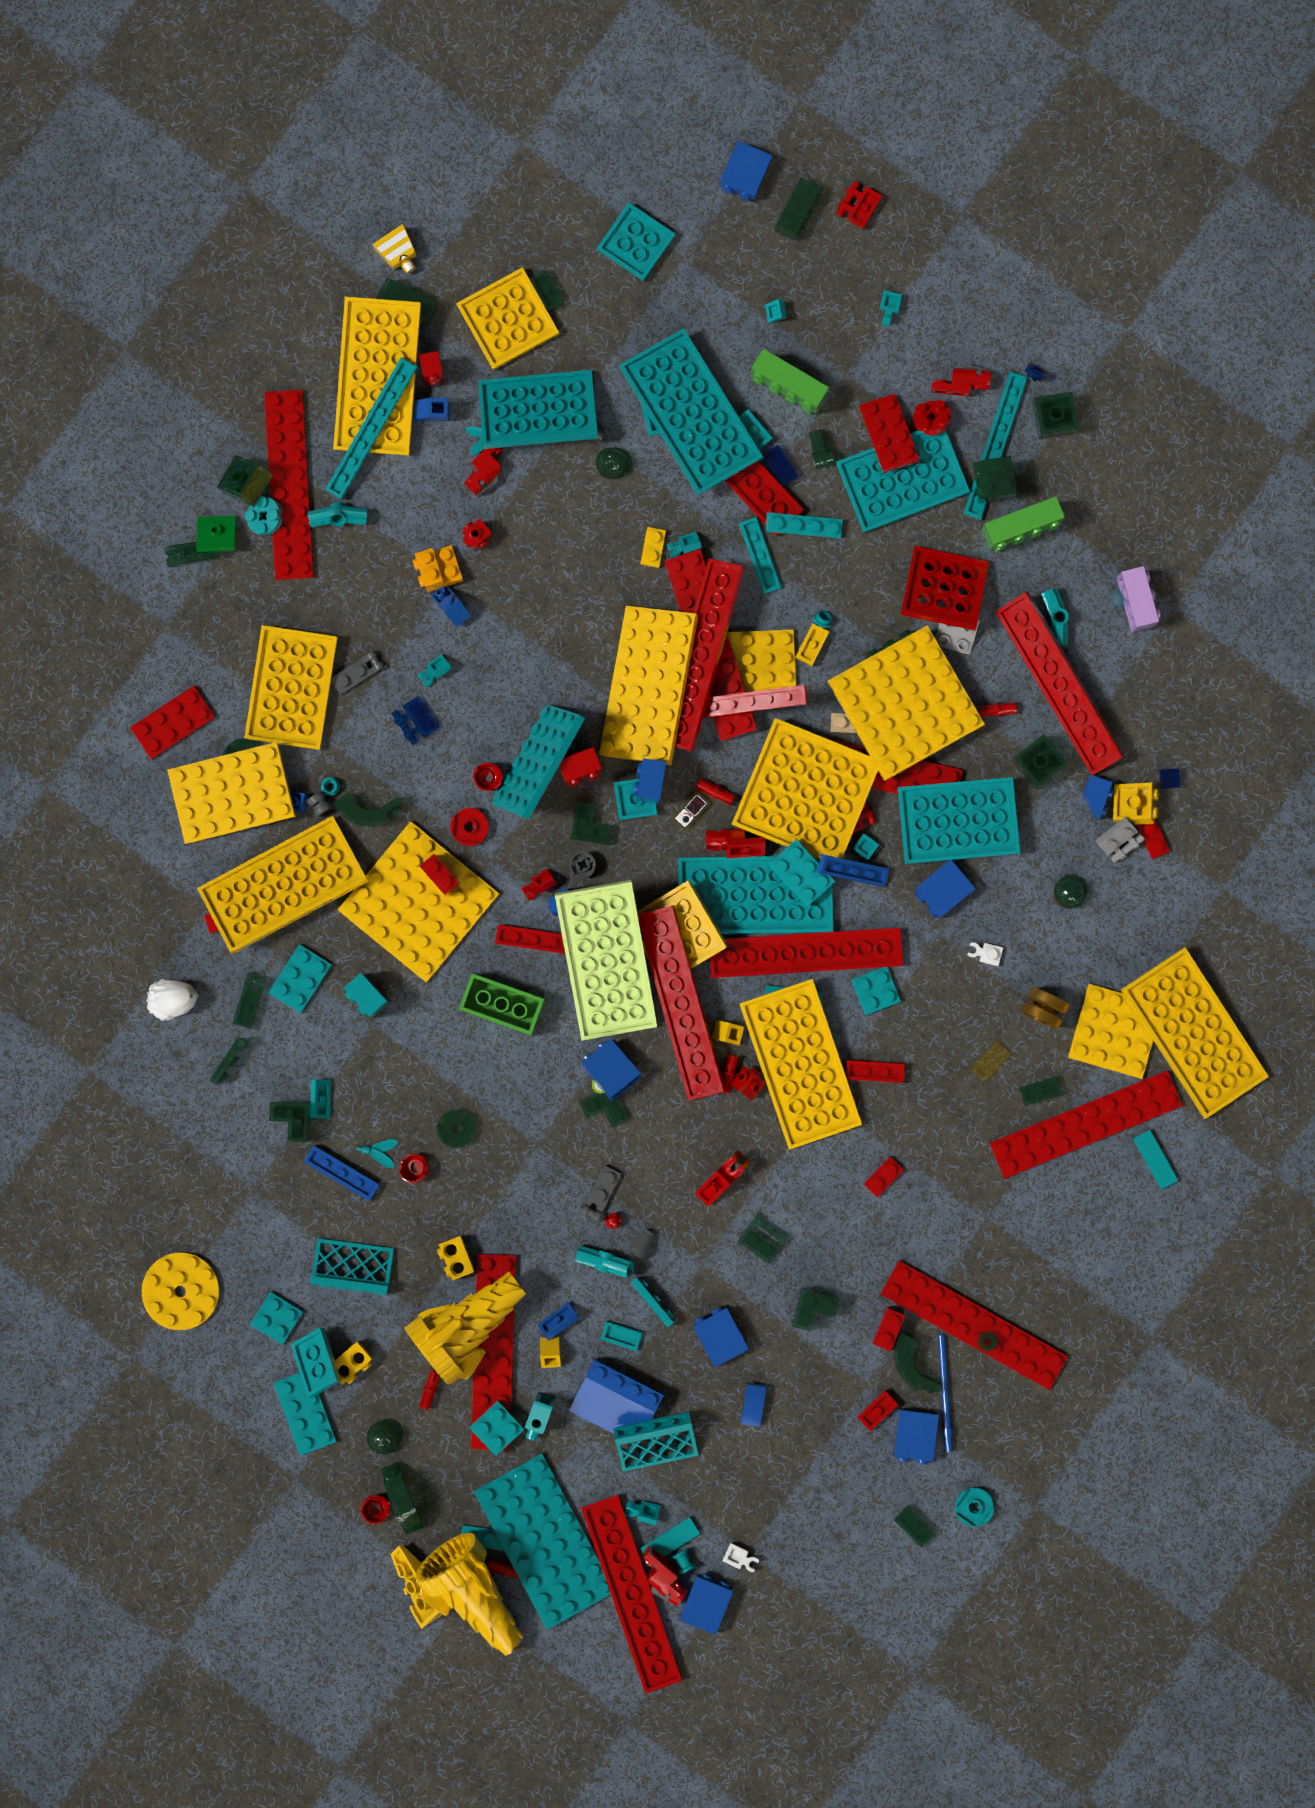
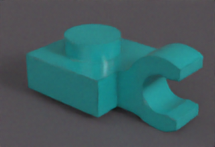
M884 290L879 308L880 311H884L883 326L889 327L892 313L898 315L902 294Z
M696 531L678 537L679 541L667 544L669 551L675 549L669 552L671 558L679 556L681 551L685 554L702 548Z
M440 654L426 665L428 669L419 673L418 678L421 681L424 680L422 683L425 687H429L434 677L438 679L452 667Z
M628 1501L625 1516H638L637 1521L656 1525L661 1505L642 1501L641 1505Z

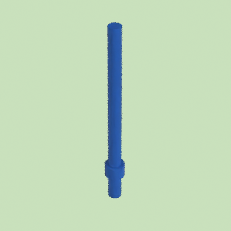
M944 1334L938 1335L944 1426L942 1428V1436L945 1442V1452H953L952 1436H954V1430L951 1428L946 1336Z

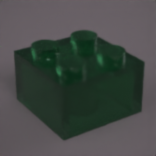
M1073 392L1034 398L1032 405L1038 439L1075 434L1079 428Z
M235 455L216 488L234 500L255 507L273 474L260 464Z
M1011 456L973 462L972 467L978 503L1016 497L1017 491Z
M1045 734L1012 759L1035 790L1067 765V762Z

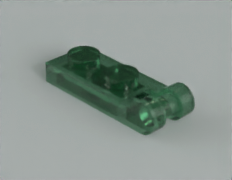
M196 542L169 545L165 548V554L168 556L166 563L171 568L176 567L178 564L220 558L219 551L197 552Z
M248 972L232 1024L252 1029L267 981L266 977L261 976L259 978L254 976L253 973ZM252 983L258 985L257 990L250 989Z
M236 1039L209 1081L218 1085L219 1082L223 1083L229 1075L226 1073L230 1066L234 1067L239 1060L237 1055L241 1049L248 1047L247 1039Z

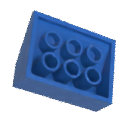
M594 1359L569 1411L614 1434L613 1428L651 1420L664 1393Z

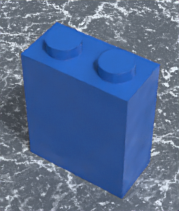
M737 141L720 180V187L728 194L733 192L739 194V198L744 201H754L772 162L773 155Z
M949 860L915 888L916 893L914 895L920 903H926L929 907L927 911L933 918L937 916L940 919L970 894L975 887L954 862Z
M612 1039L608 1042H602L598 1046V1050L593 1054H587L581 1063L582 1068L611 1102L641 1079V1073Z
M722 1306L712 1310L713 1315L707 1318L703 1315L694 1320L695 1325H693L715 1368L749 1349L727 1307L723 1309Z
M899 1409L893 1454L894 1457H898V1461L909 1462V1459H916V1463L928 1464V1461L933 1462L939 1415L936 1413Z
M702 1573L701 1576L696 1575L679 1621L716 1635L733 1589L730 1588L731 1584L721 1580L717 1583L712 1581L713 1577Z

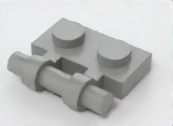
M1124 817L1095 841L1107 855L1113 851L1115 852L1110 858L1116 863L1120 859L1123 860L1132 849H1137L1140 846L1139 844L1145 839L1141 834L1135 838L1133 837L1138 831ZM1128 840L1129 843L1120 849V846Z

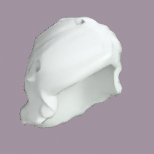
M161 979L149 987L146 1000L148 1003L147 1009L161 1021H169L191 1010L195 1006L199 994L188 983L178 980Z

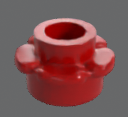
M617 1212L611 1213L604 1219L605 1227H611V1229L618 1227L621 1224L622 1216H619Z

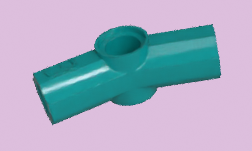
M336 501L330 507L308 511L310 526L313 528L329 524L340 527L345 523L366 525L367 509L346 507L343 502Z
M1056 587L1041 593L1050 616L1052 633L1060 646H1067L1069 614L1065 610ZM1055 613H1062L1064 615V621H1056L1054 617Z
M579 1245L575 1258L576 1262L624 1278H629L633 1274L634 1262L618 1258L612 1253L610 1254L602 1250L597 1251Z

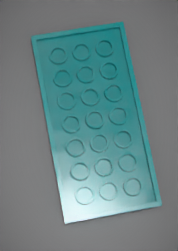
M684 328L619 365V369L697 496L763 458Z
M776 856L678 858L679 886L688 880L691 881L721 934L833 932L832 885L806 907L768 866Z
M542 1453L473 1491L546 1630L611 1595L601 1564Z

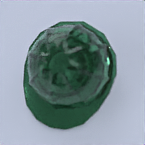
M617 447L603 449L596 458V470L605 479L615 480L627 474L632 466V459L629 453Z
M1068 874L1062 877L1054 886L1053 897L1056 904L1063 909H1073L1081 906L1087 895L1088 886L1085 880L1077 874Z
M394 1419L380 1420L369 1428L367 1443L375 1453L387 1455L398 1447L403 1437V1429L400 1423Z

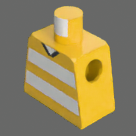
M403 224L372 244L374 250L394 271L402 267L406 274H409L416 269L411 259L416 257V253Z

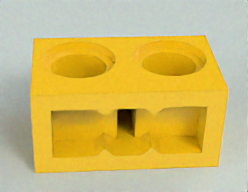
M462 1236L439 1244L440 1248L437 1249L440 1259L445 1260L447 1266L444 1267L448 1278L451 1277L453 1281L475 1272ZM449 1244L456 1246L457 1252L455 1255L447 1253L446 1248ZM456 1262L463 1264L464 1270L462 1273L454 1271L453 1266Z
M359 1341L335 1360L342 1385L346 1382L350 1384L357 1378L356 1373L360 1369L364 1372L372 1365L370 1361L373 1357ZM359 1352L364 1355L362 1363H357L354 1360L355 1353ZM342 1365L349 1368L347 1376L341 1375L339 1371Z

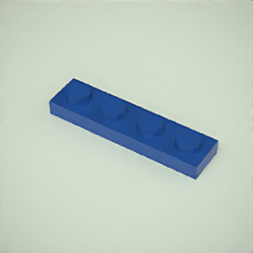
M821 854L817 873L885 887L889 868Z
M315 1145L312 1146L303 1161L368 1201L372 1199L380 1185Z

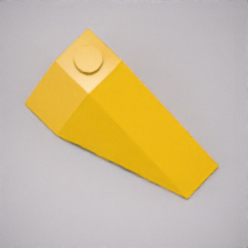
M399 1545L391 1553V1557L398 1576L405 1578L404 1593L405 1595H411L414 1604L409 1606L420 1628L423 1629L443 1616V1614L422 1601L419 1595L420 1586L416 1581V1573L421 1562L403 1545Z

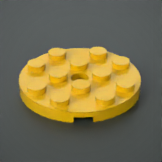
M172 1253L160 1258L149 1268L142 1283V1301L146 1311L159 1325L172 1330H187L199 1326L212 1315L219 1299V1283L214 1270L205 1260L190 1253ZM183 1286L186 1289L183 1297L176 1295V1287Z

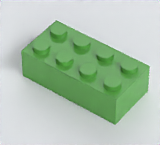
M765 349L761 351L751 368V377H753L752 380L756 384L761 386L765 384L769 387L768 390L775 395L782 394L787 402L793 405L795 403L802 406L801 409L808 414H816L827 397L828 386Z
M1053 497L985 523L982 533L989 551L995 550V552L1005 549L1009 543L1017 545L1022 543L1023 539L1028 536L1032 539L1040 536L1041 532L1048 529V532L1058 529L1065 517L1057 497Z
M471 973L459 1010L532 1036L545 999Z

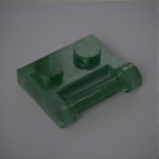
M757 1213L737 1242L769 1264L789 1235L785 1232L781 1233L763 1220L762 1216ZM758 1225L777 1238L778 1242L774 1244L754 1230L755 1226Z

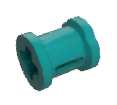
M687 1548L672 1555V1558L676 1560L680 1568V1574L696 1566L689 1558Z

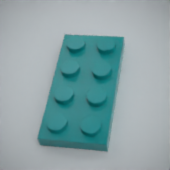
M300 1373L273 1383L300 1456L337 1442L320 1394L312 1398L307 1397Z

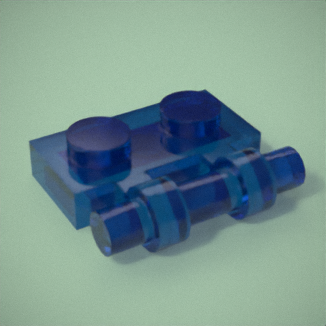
M418 696L402 706L406 712L404 715L401 716L398 710L391 713L395 719V724L400 726L404 732L403 736L406 740L410 741L412 746L419 742L415 737L419 732L425 738L439 729V726ZM409 718L416 726L413 729H410L405 722Z

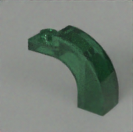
M348 792L335 801L333 805L352 824L365 828H375L391 822L388 814L394 815L401 810L400 806L403 803L397 796L379 809L365 810L356 804Z
M900 1332L894 1346V1363L898 1374L909 1387L917 1392L920 1386L923 1385V1390L932 1394L934 1391L939 1393L942 1385L921 1376L914 1368L913 1354L919 1341Z
M396 1462L381 1468L385 1489L406 1535L423 1528L424 1524L420 1512L409 1492L400 1463Z

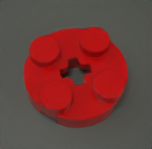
M943 400L928 401L915 407L913 421L915 428L918 431H923L925 435H938L946 430L948 424H951L952 416L950 408ZM931 416H936L934 420H931L929 418Z
M464 808L452 818L450 830L457 842L471 847L482 843L487 837L489 823L485 815L479 810ZM472 822L475 829L469 833L467 829H464V826Z

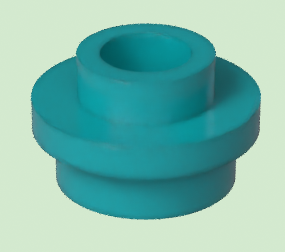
M821 610L815 613L813 620L817 626L828 628L831 625L832 617L828 612Z
M327 777L321 783V791L327 796H334L340 790L338 780L333 777ZM329 783L334 785L332 790L327 789Z

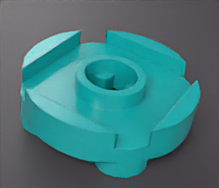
M261 496L251 503L245 513V519L249 528L254 533L271 535L282 524L281 513H283V510L276 500ZM266 512H267V514H266L267 519H266V520L262 519L263 513H266Z
M970 1487L963 1490L957 1496L955 1512L963 1524L969 1527L982 1526L993 1515V1502L990 1495L983 1489ZM970 1503H979L977 1505L978 1511H969L971 1509Z

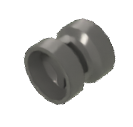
M323 791L316 793L307 800L309 806L314 808V813L317 817L322 816L333 808L332 804L325 799L326 795Z

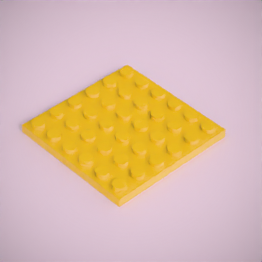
M928 626L921 628L827 681L884 781L985 725Z
M775 718L731 825L785 847L797 838L814 858L819 861L821 854L843 858L878 769L868 755Z
M410 821L367 873L366 878L368 882L354 889L339 907L338 911L427 983L497 898L499 893ZM433 854L436 855L460 883L447 897L419 867Z

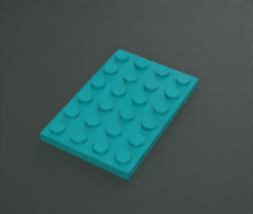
M592 370L478 380L484 449L598 439Z
M921 430L911 433L919 462L886 473L882 472L874 448L836 462L863 533L970 493L946 430L938 435H925Z
M546 705L540 712L539 720L531 728L529 738L523 743L520 754L514 759L510 772L504 777L500 790L495 793L492 805L529 820L585 718L579 714Z
M1013 777L898 787L905 864L1020 854Z

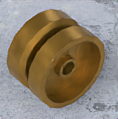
M1031 987L1027 996L1037 1004L1024 1002L1020 1012L1035 1022L1058 1030L1062 1019L1053 1012L1066 1014L1070 1005L1050 993Z

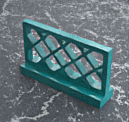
M318 1238L310 1284L311 1286L388 1296L394 1248ZM321 1243L329 1244L333 1249L325 1257L320 1252ZM346 1246L353 1253L343 1260L337 1251ZM362 1249H368L372 1256L362 1262L357 1253ZM381 1251L389 1252V1259L381 1264L376 1255ZM336 1253L341 1262L332 1268L326 1259ZM355 1255L361 1264L351 1270L346 1261ZM374 1258L380 1267L370 1273L364 1264ZM325 1261L331 1270L325 1274H318V1265ZM344 1263L350 1272L341 1277L334 1270ZM363 1266L369 1275L364 1279H358L354 1272ZM380 1269H383L386 1273L385 1282L376 1281L373 1277Z
M689 1412L613 1428L623 1472L699 1456ZM689 1430V1433L685 1438L678 1435L679 1432ZM660 1436H670L666 1442L659 1439ZM674 1438L682 1441L678 1447L670 1444ZM641 1440H651L647 1446L640 1443ZM655 1443L662 1445L659 1451H656L651 1447ZM623 1444H632L628 1450L621 1447ZM685 1444L693 1447V1450L686 1452L681 1449ZM636 1447L643 1449L640 1455L633 1453ZM666 1448L674 1451L671 1455L666 1456L662 1454ZM647 1452L655 1455L649 1460L643 1458ZM629 1456L636 1459L633 1463L625 1464V1460Z

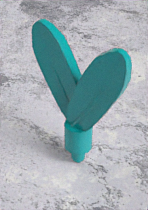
M474 426L466 428L467 434L481 438L473 445L470 453L472 455L481 453L484 450L482 428Z
M387 1139L371 1147L362 1145V1147H356V1149L362 1151L361 1153L370 1154L381 1165L393 1168L394 1163L392 1159L383 1152L394 1148L398 1141Z

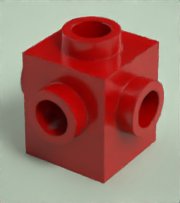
M479 518L476 522H470L463 528L462 534L464 538L462 541L468 548L473 547L474 550L482 549L489 543L488 540L493 535Z
M744 1066L730 1085L752 1101L766 1082L760 1078L762 1074L754 1068L749 1070Z

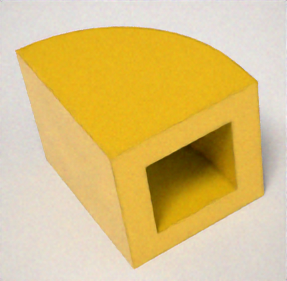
M716 1020L711 1039L740 1046L744 1027Z
M553 1337L549 1341L546 1338H540L541 1368L561 1367L559 1337Z

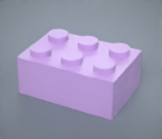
M1144 566L1121 572L1117 577L1131 632L1154 627L1159 622L1160 611L1154 605L1155 593L1149 587L1150 575L1148 570L1145 571Z

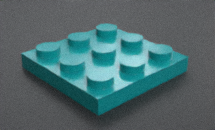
M628 203L598 245L597 251L644 282L674 239L675 233L631 203Z

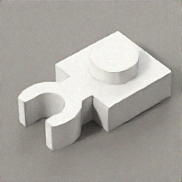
M970 943V946L976 948V952L974 954L967 953L969 957L981 956L979 962L999 966L1003 947L984 943L983 948H980L978 944Z
M730 1542L722 1561L738 1569L743 1564L748 1571L754 1572L755 1569L750 1567L749 1563L751 1561L758 1563L759 1559L755 1556L747 1557L748 1550Z

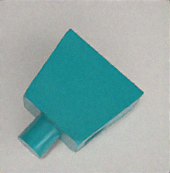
M537 1393L525 1428L528 1429L527 1439L537 1441L538 1435L544 1433L556 1400L555 1398ZM538 1419L541 1423H537L534 1420Z

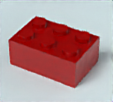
M593 747L563 758L559 764L566 787L574 788L582 785L581 781L588 779L589 782L600 778L599 774L602 773V768Z

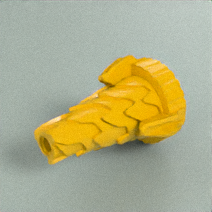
M508 1271L492 1285L485 1286L474 1295L470 1293L458 1304H447L421 1312L415 1320L404 1328L427 1361L449 1385L457 1379H468L486 1353L482 1347L477 1346L490 1337L488 1334L504 1321L505 1316L514 1309L513 1306L526 1293Z
M473 1533L460 1534L440 1545L421 1563L416 1573V1581L420 1586L419 1595L424 1603L444 1616L449 1614V1606L451 1609L454 1608L464 1621H468L476 1633L480 1632L493 1648L500 1650L506 1656L512 1653V1650L524 1637L516 1627L511 1613L503 1604V1597L498 1592L497 1586L490 1576L487 1565L484 1562L487 1556L486 1549Z

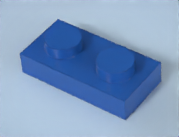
M567 1302L540 1322L538 1327L549 1341L579 1319V1316L571 1304Z

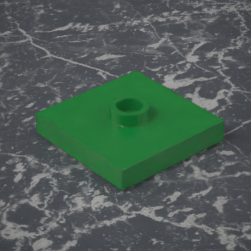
M236 515L197 517V552L235 551Z

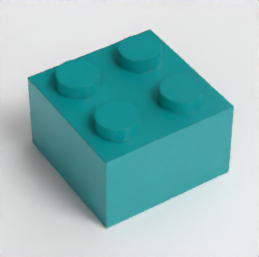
M359 973L343 988L346 991L344 995L350 1002H356L359 1005L357 1009L364 1017H375L390 1003L362 973Z

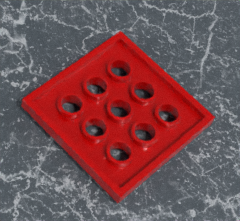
M914 546L900 615L976 631L989 561ZM932 565L934 570L928 571L924 566ZM951 569L953 574L947 575L943 570ZM967 572L972 577L970 579H966L962 576V573ZM928 581L931 586L924 587L921 582ZM947 585L950 590L943 591L940 589V586ZM965 589L969 594L961 595L958 590ZM924 597L928 603L922 604L918 601V598ZM942 601L946 603L947 606L945 608H941L937 605V602ZM961 605L965 608V611L959 612L955 607Z

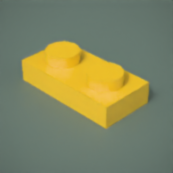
M647 527L640 565L659 568L666 530Z
M812 623L795 658L812 666L829 631Z

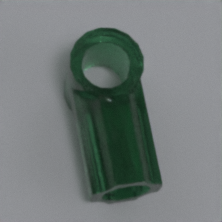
M825 429L810 432L809 438L813 450L812 458L815 461V469L833 466L834 458L832 450L829 449Z

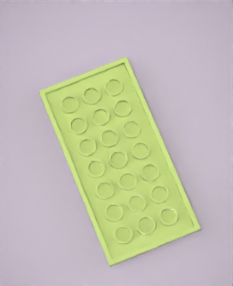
M631 880L555 893L581 1040L657 1027Z

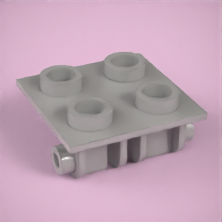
M939 623L935 639L940 647L970 655L977 628L974 631Z

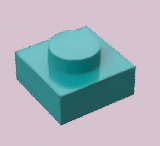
M777 299L765 304L768 323H776L787 318L784 299Z
M863 834L852 850L868 861L879 844Z

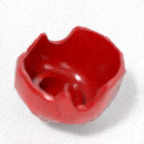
M485 762L475 768L473 780L480 790L492 791L501 785L503 775L501 769L496 764ZM490 773L491 780L489 782H485L487 776Z
M417 1153L409 1154L400 1162L399 1175L406 1182H420L428 1174V1161L422 1155ZM413 1162L418 1172H414L412 1170L411 1166Z
M373 1494L363 1500L361 1516L366 1522L376 1525L382 1523L389 1516L390 1503L383 1496ZM373 1504H376V1505L379 1506V1508H380L379 1513H377V1511L375 1510Z

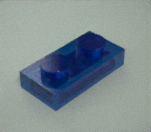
M779 445L762 454L764 461L782 487L798 478L797 473Z

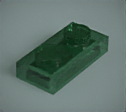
M546 270L529 278L548 313L564 305Z
M1056 1076L1019 1087L1024 1106L1062 1095Z
M907 1505L893 1519L921 1548L935 1534Z

